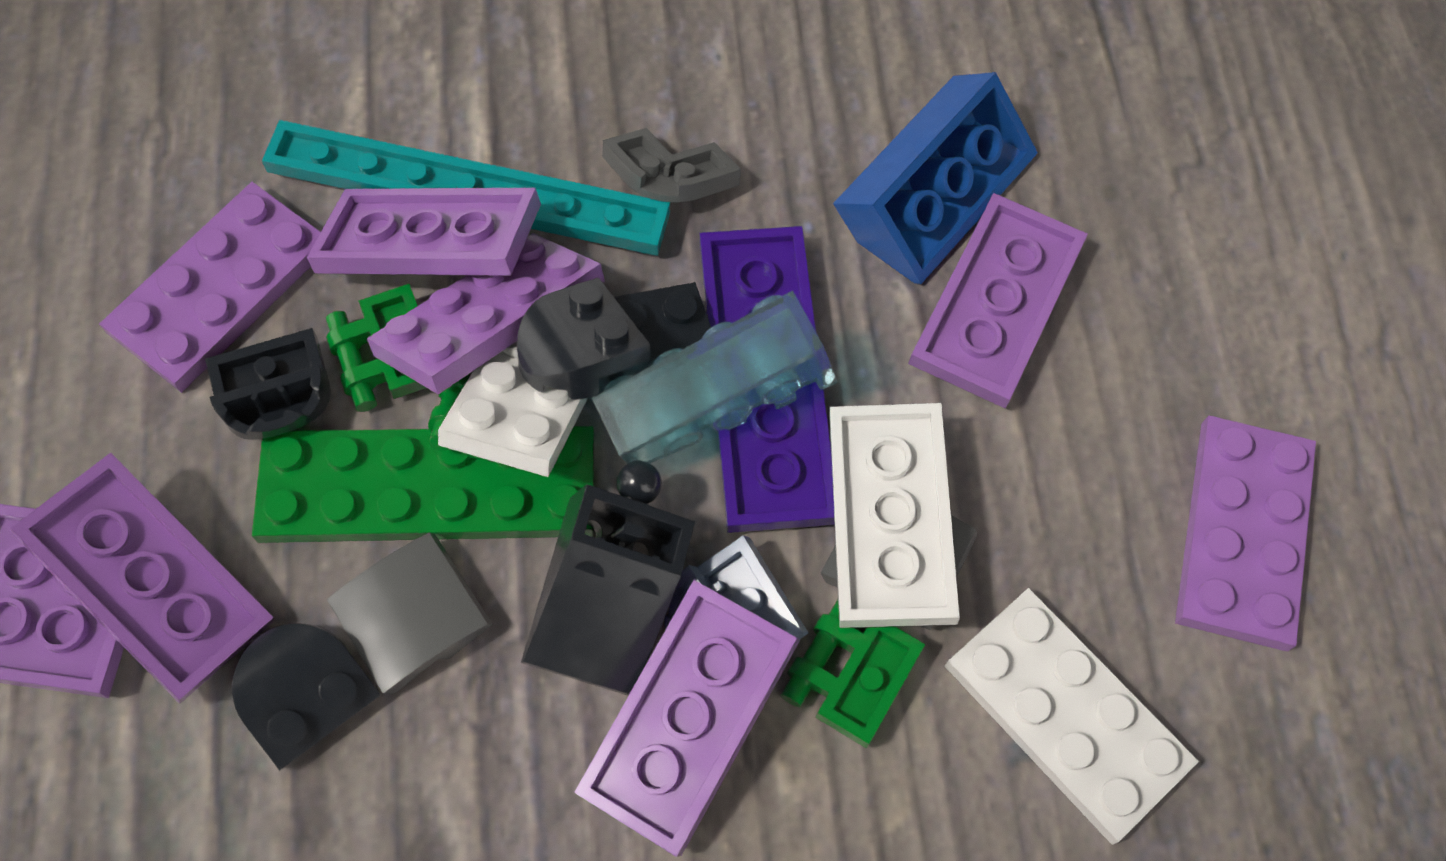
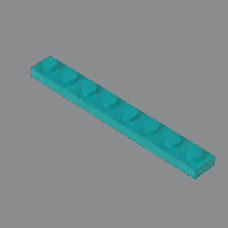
M283 120L278 121L262 159V163L268 173L343 189L536 188L541 205L531 229L655 256L659 254L670 216V202L658 201L643 196Z

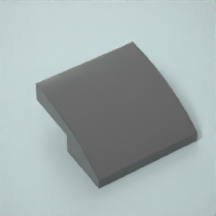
M431 532L413 540L381 559L327 598L328 603L383 694L397 693L435 661L452 658L493 625L436 534Z

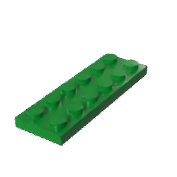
M593 426L573 427L549 477L483 458H471L469 454L452 449L446 451L435 450L429 444L431 436L429 429L289 431L264 438L261 442L252 537L257 543L415 540L429 532L435 533L439 540L555 538L559 535L569 498L586 484L594 486ZM587 525L585 534L594 537V529Z

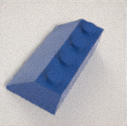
M996 72L956 75L922 108L836 199L833 205L858 244L914 284H922L980 219L993 193L1001 195L1038 152Z

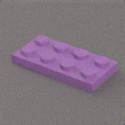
M251 182L102 320L99 325L110 337L182 393L207 368L205 358L222 354L311 267L307 256L321 232L262 188Z
M536 188L345 189L309 252L307 259L314 273L511 276L541 203Z
M993 193L911 354L908 364L1006 409L1088 234Z
M532 233L527 236L511 276L466 275L449 287L437 290L427 301L405 315L391 319L383 329L368 337L367 340L376 358L436 394H440L515 343L522 318L537 299L548 293L598 277L602 282H605L600 263Z
M1208 416L1202 422L1175 624L1283 651H1289L1296 646L1316 441L1214 416Z
M111 452L10 528L12 534L179 704L273 623L274 617Z
M693 580L574 793L675 857L682 856L800 639Z

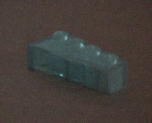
M791 291L783 296L774 295L763 299L753 308L752 313L733 323L723 322L713 326L706 331L703 339L684 349L676 348L661 354L654 361L653 366L634 376L625 375L614 379L605 387L604 392L593 397L592 400L618 455L627 464L637 460L653 463L699 443L703 438L701 431L712 426L714 430H730L746 423L752 409L757 406L774 403L776 409H779L797 401L795 392L799 388L816 382L820 390L837 384L838 381L822 342L796 295Z

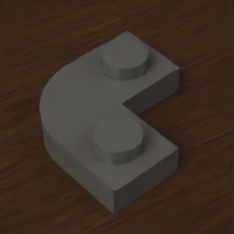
M647 128L603 140L602 157L631 189L650 199L663 202H686L737 187L740 184L741 169L715 142L671 154Z

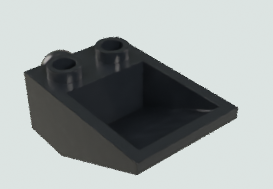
M641 460L626 464L618 473L616 486L619 495L586 484L569 498L521 660L523 664L629 696L647 663L682 574L695 525L693 520L647 505L658 497L662 488V479L654 465ZM587 525L595 530L596 538L585 534ZM635 542L644 544L648 550V555L633 551Z

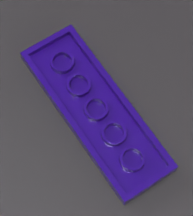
M802 226L700 233L699 244L706 314L714 337L711 369L727 533L835 525L831 445Z

